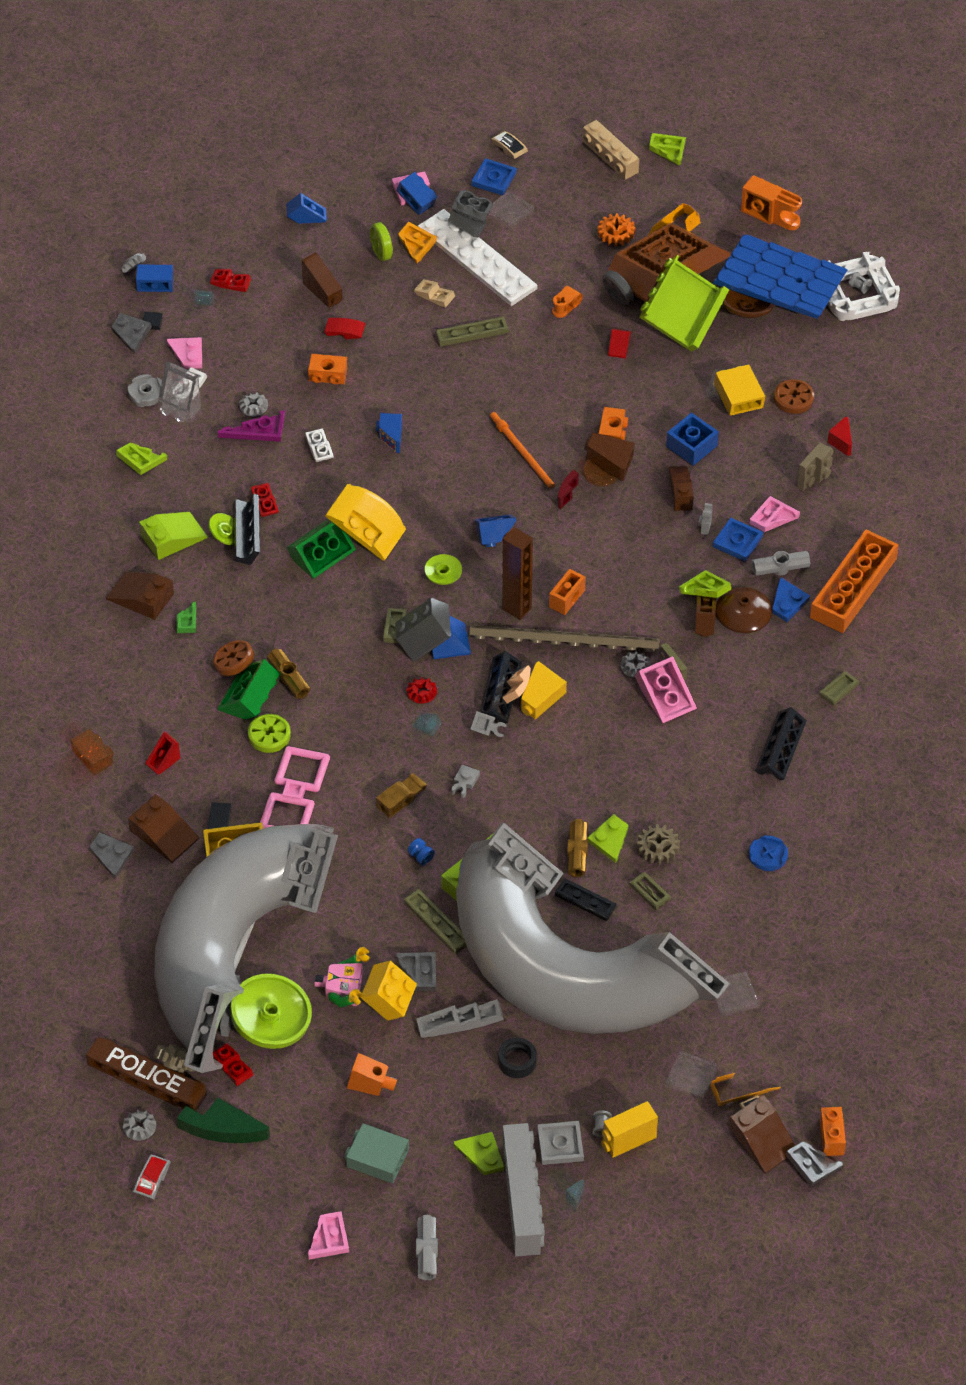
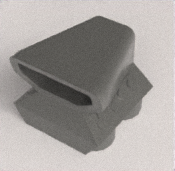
M461 190L453 204L448 221L478 238L485 227L486 217L492 209L493 203L486 198L476 197L470 191Z

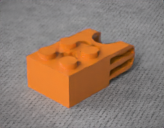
M753 175L743 186L741 212L770 225L774 223L788 230L799 228L800 217L794 212L802 206V198L778 185Z

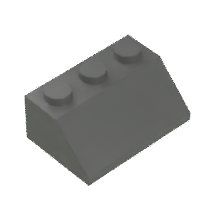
M430 598L395 623L396 639L412 661H417L451 637L449 604Z

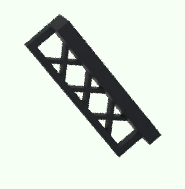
M253 494L248 502L235 499L233 502V561L251 565L260 553L259 495Z
M507 651L496 655L492 659L480 709L481 713L496 717L497 720L505 724L509 721L513 701L506 703L502 696V691H505L506 694L511 689L505 677L508 675L510 679L515 672L521 669L522 665L520 660ZM509 662L515 665L514 671L511 670ZM499 706H501L504 712L503 715L497 712Z
M792 707L777 713L755 770L760 775L770 772L781 781L785 779L807 721ZM793 719L799 722L797 728L794 726ZM788 732L791 733L792 743H789ZM782 747H785L787 753L785 758L783 757ZM777 762L780 763L781 771L775 768Z

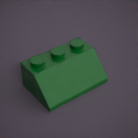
M329 519L286 547L293 561L312 579L356 550L348 534Z
M265 659L251 663L248 668L236 675L217 710L244 720L252 717L255 718L261 712L260 708L268 699V694L276 685V680L280 673Z

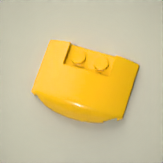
M351 484L345 486L325 515L330 521L383 561H385L406 530L399 515L384 499L372 491Z

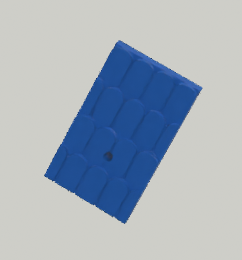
M743 235L712 284L721 287L725 286L730 290L818 319L848 269L826 260L821 261L802 252L797 253L772 242L768 243L750 235Z

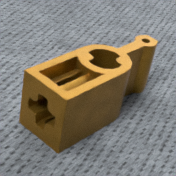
M412 773L403 782H396L377 796L376 807L390 819L410 804L418 793L424 791L427 788V784L415 773Z

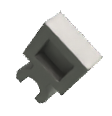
M705 503L702 516L700 515L698 526L701 527V534L708 535L713 504Z
M476 711L471 730L488 736L493 731L496 736L503 737L504 734L498 732V727H507V724L503 722L494 723L496 717Z
M461 765L454 778V783L456 784L452 786V795L457 790H461V798H464L467 793L466 788H473L480 775V771Z

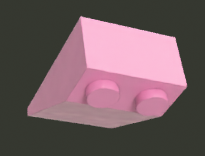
M673 656L644 668L634 675L641 691L662 724L697 709Z

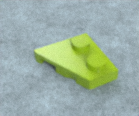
M652 133L649 150L677 165H681L686 137Z
M613 814L587 840L616 863L628 831V824Z
M493 1132L454 1141L455 1149H459L466 1156V1159L471 1164L476 1165L483 1175L504 1170Z

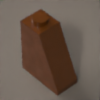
M315 252L302 260L303 284L328 308L339 304L343 300L342 287L320 256Z
M592 432L591 438L586 440L584 449L587 450V458L620 481H624L634 456L635 443Z

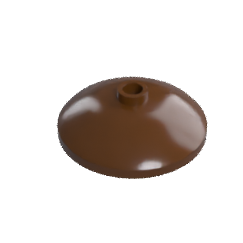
M730 289L722 303L729 312L743 318H759L770 313L774 308V304Z
M737 587L719 597L716 603V615L720 623L727 629L738 633H752L762 629L769 623L772 616V605L762 592L753 588Z

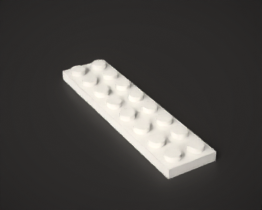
M445 209L418 225V227L437 236L435 244L510 306H513L537 290L535 282L482 239L469 234L449 222L450 213Z

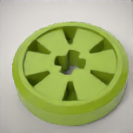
M381 222L372 224L370 240L373 251L380 261L390 260L393 248L389 232Z
M275 714L261 715L255 718L249 725V742L258 751L265 753L277 752L283 749L290 741V726L281 716Z

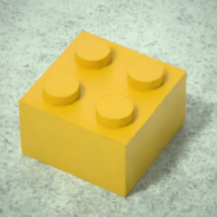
M391 960L373 965L361 998L386 1020L401 1018L405 1016L417 983Z

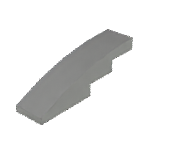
M496 999L479 1006L476 1002L458 1009L454 1005L417 1018L420 1036L423 1038L475 1029L502 1021L504 1018L500 1003Z

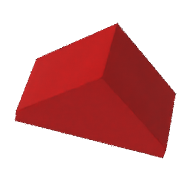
M612 329L608 356L626 359L632 331Z
M844 417L829 430L827 443L847 456H851L852 439L849 417Z
M163 732L145 764L156 774L160 775L181 759L179 743L167 732Z

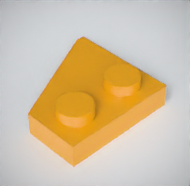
M410 222L398 233L401 242L417 264L437 240V236Z

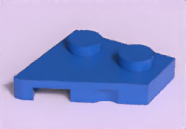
M780 578L772 613L788 622L810 600V595L785 579Z

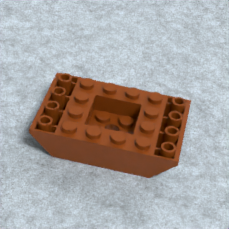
M669 223L616 253L608 271L612 270L620 274L630 285L634 295L648 302L650 298L648 294L653 287H656L658 283L656 279L661 272H664V264L669 258L678 255L677 261L695 273L700 274L731 255L730 252L673 223Z

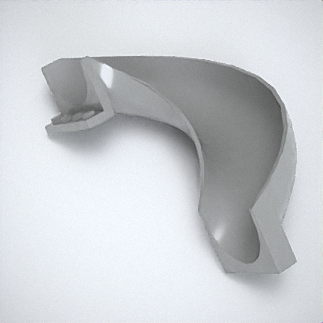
M505 823L499 825L490 839L473 842L464 854L460 865L456 896L459 924L468 951L483 976L508 1002L536 1020L563 1030L589 1034L628 1032L658 1024L685 1010L696 1001L718 999L730 984L670 932L645 935L627 947L598 953L576 948L560 939L543 921L537 908L536 899L547 896L564 873Z
M318 824L271 826L243 834L215 849L192 869L173 895L161 921L155 946L154 979L159 1004L173 1033L188 1049L184 1062L185 1066L200 1073L222 1069L223 1064L213 1059V1045L218 1025L226 1007L235 996L244 992V989L236 979L234 971V960L239 942L255 921L276 908L291 905L317 913L338 835L332 833L334 828Z

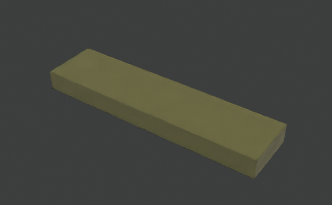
M504 317L435 330L440 347L509 333Z
M420 889L404 899V904L454 954L467 946L463 933Z

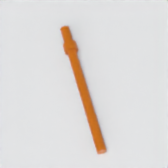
M492 412L490 418L495 422L496 428L505 434L549 489L553 488L555 483L511 432L506 421L502 420L496 412Z

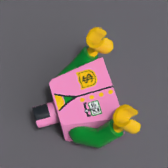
M360 947L356 955L337 964H331L328 976L316 975L315 987H324L326 999H329L339 1008L359 1005L361 1003L359 997L362 995L360 987L363 976L361 960L365 963L369 961V956L366 955L369 951L365 947Z

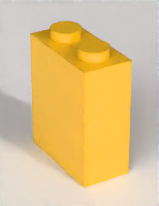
M750 365L716 372L714 385L729 416L763 408L765 395Z
M649 1102L642 1103L604 1121L602 1130L603 1141H601L604 1151L606 1153L609 1152L612 1158L657 1138L658 1116Z

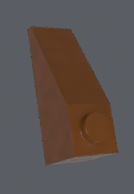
M687 466L669 467L674 511L693 510L694 495Z
M697 596L695 634L704 637L714 635L716 598Z

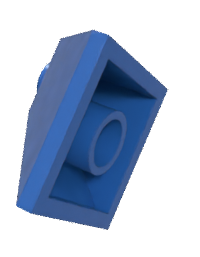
M509 514L475 519L480 544H485V547L496 546V543L501 542L503 536L515 524L516 517Z
M450 616L451 637L432 650L433 659L471 655L464 622Z

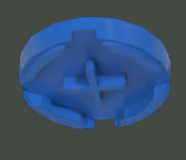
M765 835L751 843L749 859L756 868L763 871L778 870L785 865L788 859V848L781 839Z

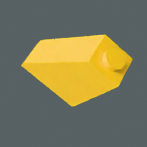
M538 661L534 666L521 698L522 712L536 720L566 694L567 682Z

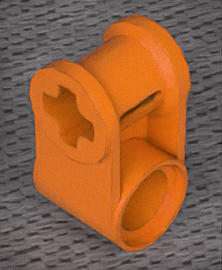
M565 286L553 298L554 307L552 314L557 318L565 317L581 303L583 294L570 286Z

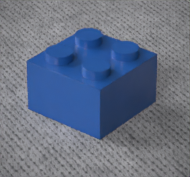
M691 412L667 432L666 447L694 466L718 446L719 431Z

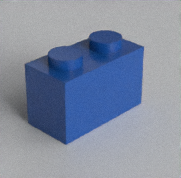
M416 172L400 181L396 190L418 215L432 207L437 199L435 192L425 184L423 178L418 176Z
M137 265V292H173V265Z

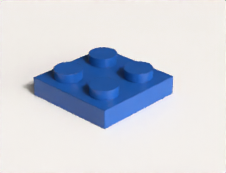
M485 158L472 179L471 186L503 196L515 177L517 168Z
M730 518L713 541V547L746 562L762 539L763 532Z

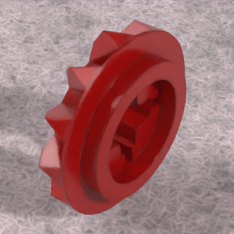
M414 678L413 682L408 683L407 696L415 703L424 704L431 702L437 695L436 684L431 682L430 678ZM425 686V690L419 692V689Z

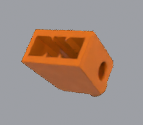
M358 1053L347 1088L379 1096L382 1088L394 1091L397 1079L386 1076L387 1065Z

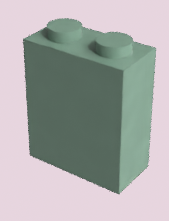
M362 1124L360 1130H356L354 1133L352 1146L348 1147L345 1152L344 1158L346 1159L347 1167L394 1183L409 1151V1140Z

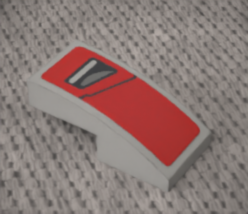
M151 1154L133 1192L154 1199L161 1180L163 1181L171 1161Z

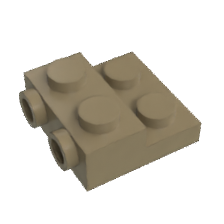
M820 442L799 465L798 489L804 491L808 486L811 487L814 481L820 483L824 478L827 479L829 477L833 460L831 456L834 453L831 447Z

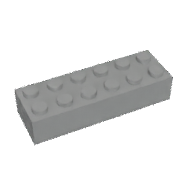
M528 1123L503 1125V1152L515 1257L540 1255L541 1247H544L545 1231L544 1223H542V1205H540L539 1200L540 1188L537 1183L538 1170L535 1166L536 1153L535 1149H533L534 1136L533 1131H529Z

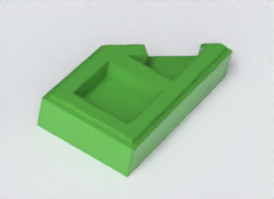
M192 602L190 607L177 614V633H196V602Z

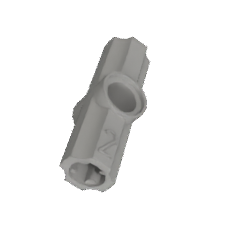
M778 551L774 556L752 560V569L755 576L770 573L785 575L789 570L810 567L808 551L789 554L785 551Z
M423 1215L417 1221L416 1258H418V1278L432 1280L436 1278L438 1238H436V1218L431 1215Z

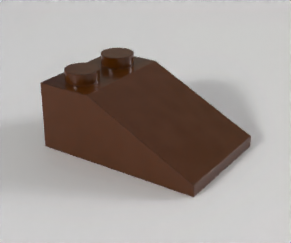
M125 572L108 594L106 600L155 620L174 594L173 580L154 573Z
M156 794L128 818L130 832L171 863L200 839L173 807Z
M761 1095L731 1116L727 1123L729 1129L764 1174L786 1160L787 1156L785 1154L787 1150L795 1146L776 1110L764 1095Z

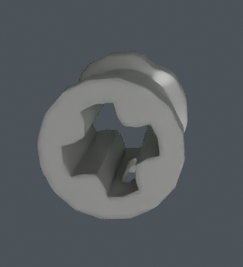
M855 272L849 280V286H855L863 294L872 285V280L860 276L859 272Z
M605 1110L594 1112L595 1128L593 1129V1135L596 1137H603L604 1121L612 1118L610 1112Z

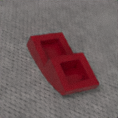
M575 470L568 474L558 493V508L560 510L572 500L573 489L579 484V473Z

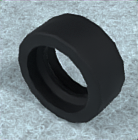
M515 1037L506 1040L499 1047L498 1065L505 1075L511 1078H523L531 1074L536 1068L537 1052L535 1046L530 1041ZM512 1050H522L530 1058L524 1065L515 1066L509 1064L505 1060V1056Z

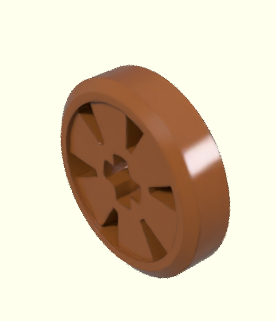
M789 379L781 382L776 387L774 401L782 411L799 414L809 410L813 405L814 391L808 383L802 380Z
M236 640L229 642L215 653L213 665L221 675H236L250 666L254 659V651L246 641Z

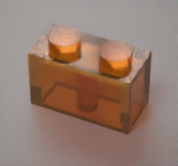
M91 729L71 740L73 753L94 776L113 765V751L109 746H105L101 737L97 733L94 734Z

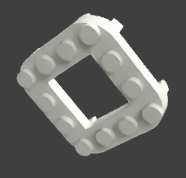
M863 252L861 258L836 263V265L848 269L842 280L850 279L855 272H859L860 276L868 274L878 293L876 296L850 301L849 297H845L840 285H838L827 304L840 321L875 315L897 307L900 288L899 285L895 286L885 267V259L882 256L879 258L869 255V252Z

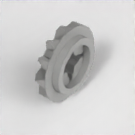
M137 253L127 259L121 267L123 273L130 272L138 264H142L146 260L145 254Z
M258 392L253 395L249 393L248 396L243 395L242 400L239 401V408L247 416H259L266 412L268 400L265 399L264 395H259Z
M635 651V653L628 652L626 656H623L620 665L621 670L627 676L635 677L634 675L638 671L651 666L649 657H646L644 653L639 654ZM635 660L638 661V666H637V668H635V666H634V661H635Z
M137 1109L136 1112L129 1113L128 1117L124 1118L123 1130L130 1139L137 1141L145 1140L154 1134L156 1121L153 1114L151 1115L147 1111L140 1112ZM135 1120L139 1123L143 1122L144 1129L140 1126H136Z

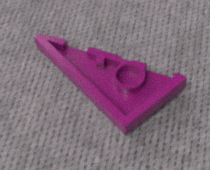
M279 411V415L268 417V415H265L259 419L241 422V426L235 428L230 426L218 430V438L281 442L285 411Z

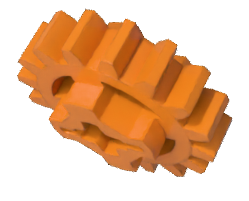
M618 213L615 216L609 214V218L603 217V221H599L598 237L602 238V242L608 241V245L614 243L617 247L618 243L624 246V242L630 243V239H634V222H631L630 217L625 219L624 214L621 217Z

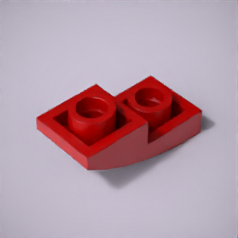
M215 269L210 283L220 288L247 292L251 277L250 274H233L231 269Z
M328 318L324 332L327 336L343 335L345 339H359L362 337L366 324L362 321L348 318Z
M269 483L251 487L252 495H259V514L261 517L279 513Z
M228 1043L213 1052V1059L223 1064L222 1071L236 1086H239L253 1076L252 1069L240 1059L239 1053Z

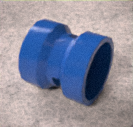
M421 838L415 839L407 849V852L412 857H416V861L422 866L430 862L435 855V851L431 847H427Z

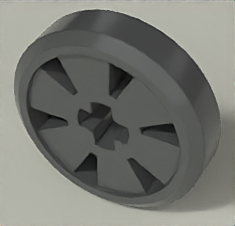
M609 270L602 276L606 290L617 302L627 306L634 300V293L630 285L620 274Z

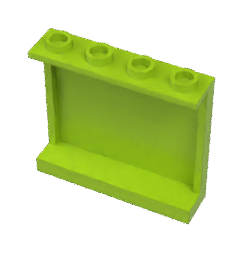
M676 255L673 258H669L664 264L665 270L657 277L656 282L658 283L649 292L648 296L650 298L641 307L642 313L639 318L692 352L699 348L729 289L725 286L721 288L716 287L677 261L679 256Z

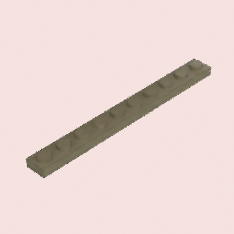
M471 625L469 634L474 635L476 639H485V636L493 637V640L512 638L511 641L522 642L523 639H530L532 643H542V640L549 641V644L559 645L561 642H568V645L579 646L580 643H585L588 647L606 645V648L617 649V646H625L627 650H636V647L644 648V651H655V649H659L660 639L480 625Z

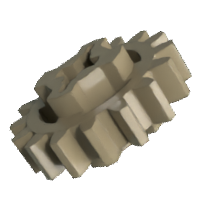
M656 824V828L648 826V831L643 829L642 835H638L637 849H639V855H644V860L651 859V864L654 861H658V864L661 865L663 860L669 863V858L674 860L675 854L679 853L680 840H678V834H673V829L666 830V825L663 828H659L658 824Z
M169 1044V1047L157 1046L154 1056L162 1059L163 1066L181 1073L184 1070L195 1072V1070L184 1065L188 1050L173 1044Z

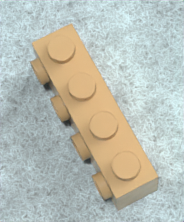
M595 120L583 127V142L622 178L626 180L639 173V158L600 122Z

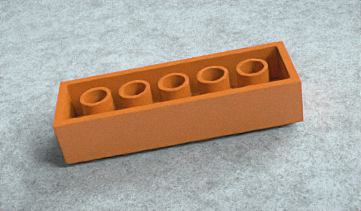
M866 529L812 602L810 618L844 633L896 561L899 544Z

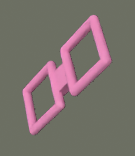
M290 746L285 748L274 780L277 785L285 786L283 794L270 793L260 821L263 824V829L273 826L268 825L275 801L304 806L305 810L300 824L309 823L315 803L313 800L304 799L303 797L306 790L312 792L320 790L330 760L328 754ZM291 755L321 760L313 784L284 778Z

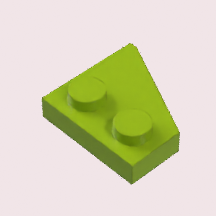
M128 443L116 450V456L140 475L167 460V454L157 455L152 453V449L140 447L133 443Z
M707 570L679 586L681 594L718 598L731 590L730 582Z

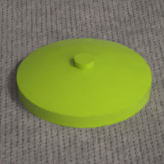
M276 974L255 975L240 984L244 992L231 1000L230 1016L235 1029L243 1038L260 1047L277 1049L290 1046L304 1036L311 1021L312 1008L307 994L298 984Z

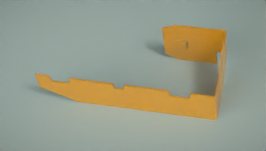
M682 203L656 223L648 235L669 223H673L678 216H682L684 213L689 215L685 220L686 229L691 231L701 223L699 214L691 206Z
M735 1073L717 1077L710 1084L718 1106L781 1088H769L721 1102L714 1084L733 1078Z

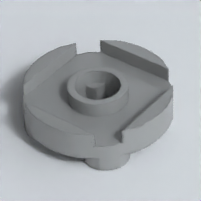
M140 375L132 380V384L128 386L129 398L138 407L152 406L163 400L165 393L164 384L158 377L156 379L152 378V375Z

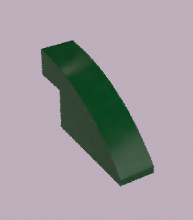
M220 1098L214 1101L204 1115L186 1106L177 1117L179 1129L211 1141L251 1143L268 1140L270 1137L269 1126Z

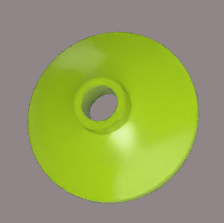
M223 513L213 515L209 520V529L212 535L223 544L233 545V518Z
M447 554L436 555L430 558L425 565L426 577L431 582L439 585L454 583L462 574L460 561Z

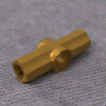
M276 648L272 650L267 656V660L280 673L281 682L289 688L296 699L305 698L310 692V687L297 671L296 664L291 662L281 649Z
M575 819L570 822L568 875L581 877L586 872L588 840H586L587 822H584L582 819Z

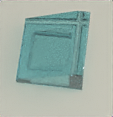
M195 290L196 304L213 305L215 295L212 291Z
M422 713L412 727L430 736H434L442 722L437 714Z
M583 1179L566 1189V1201L574 1210L577 1209L584 1193L585 1181Z

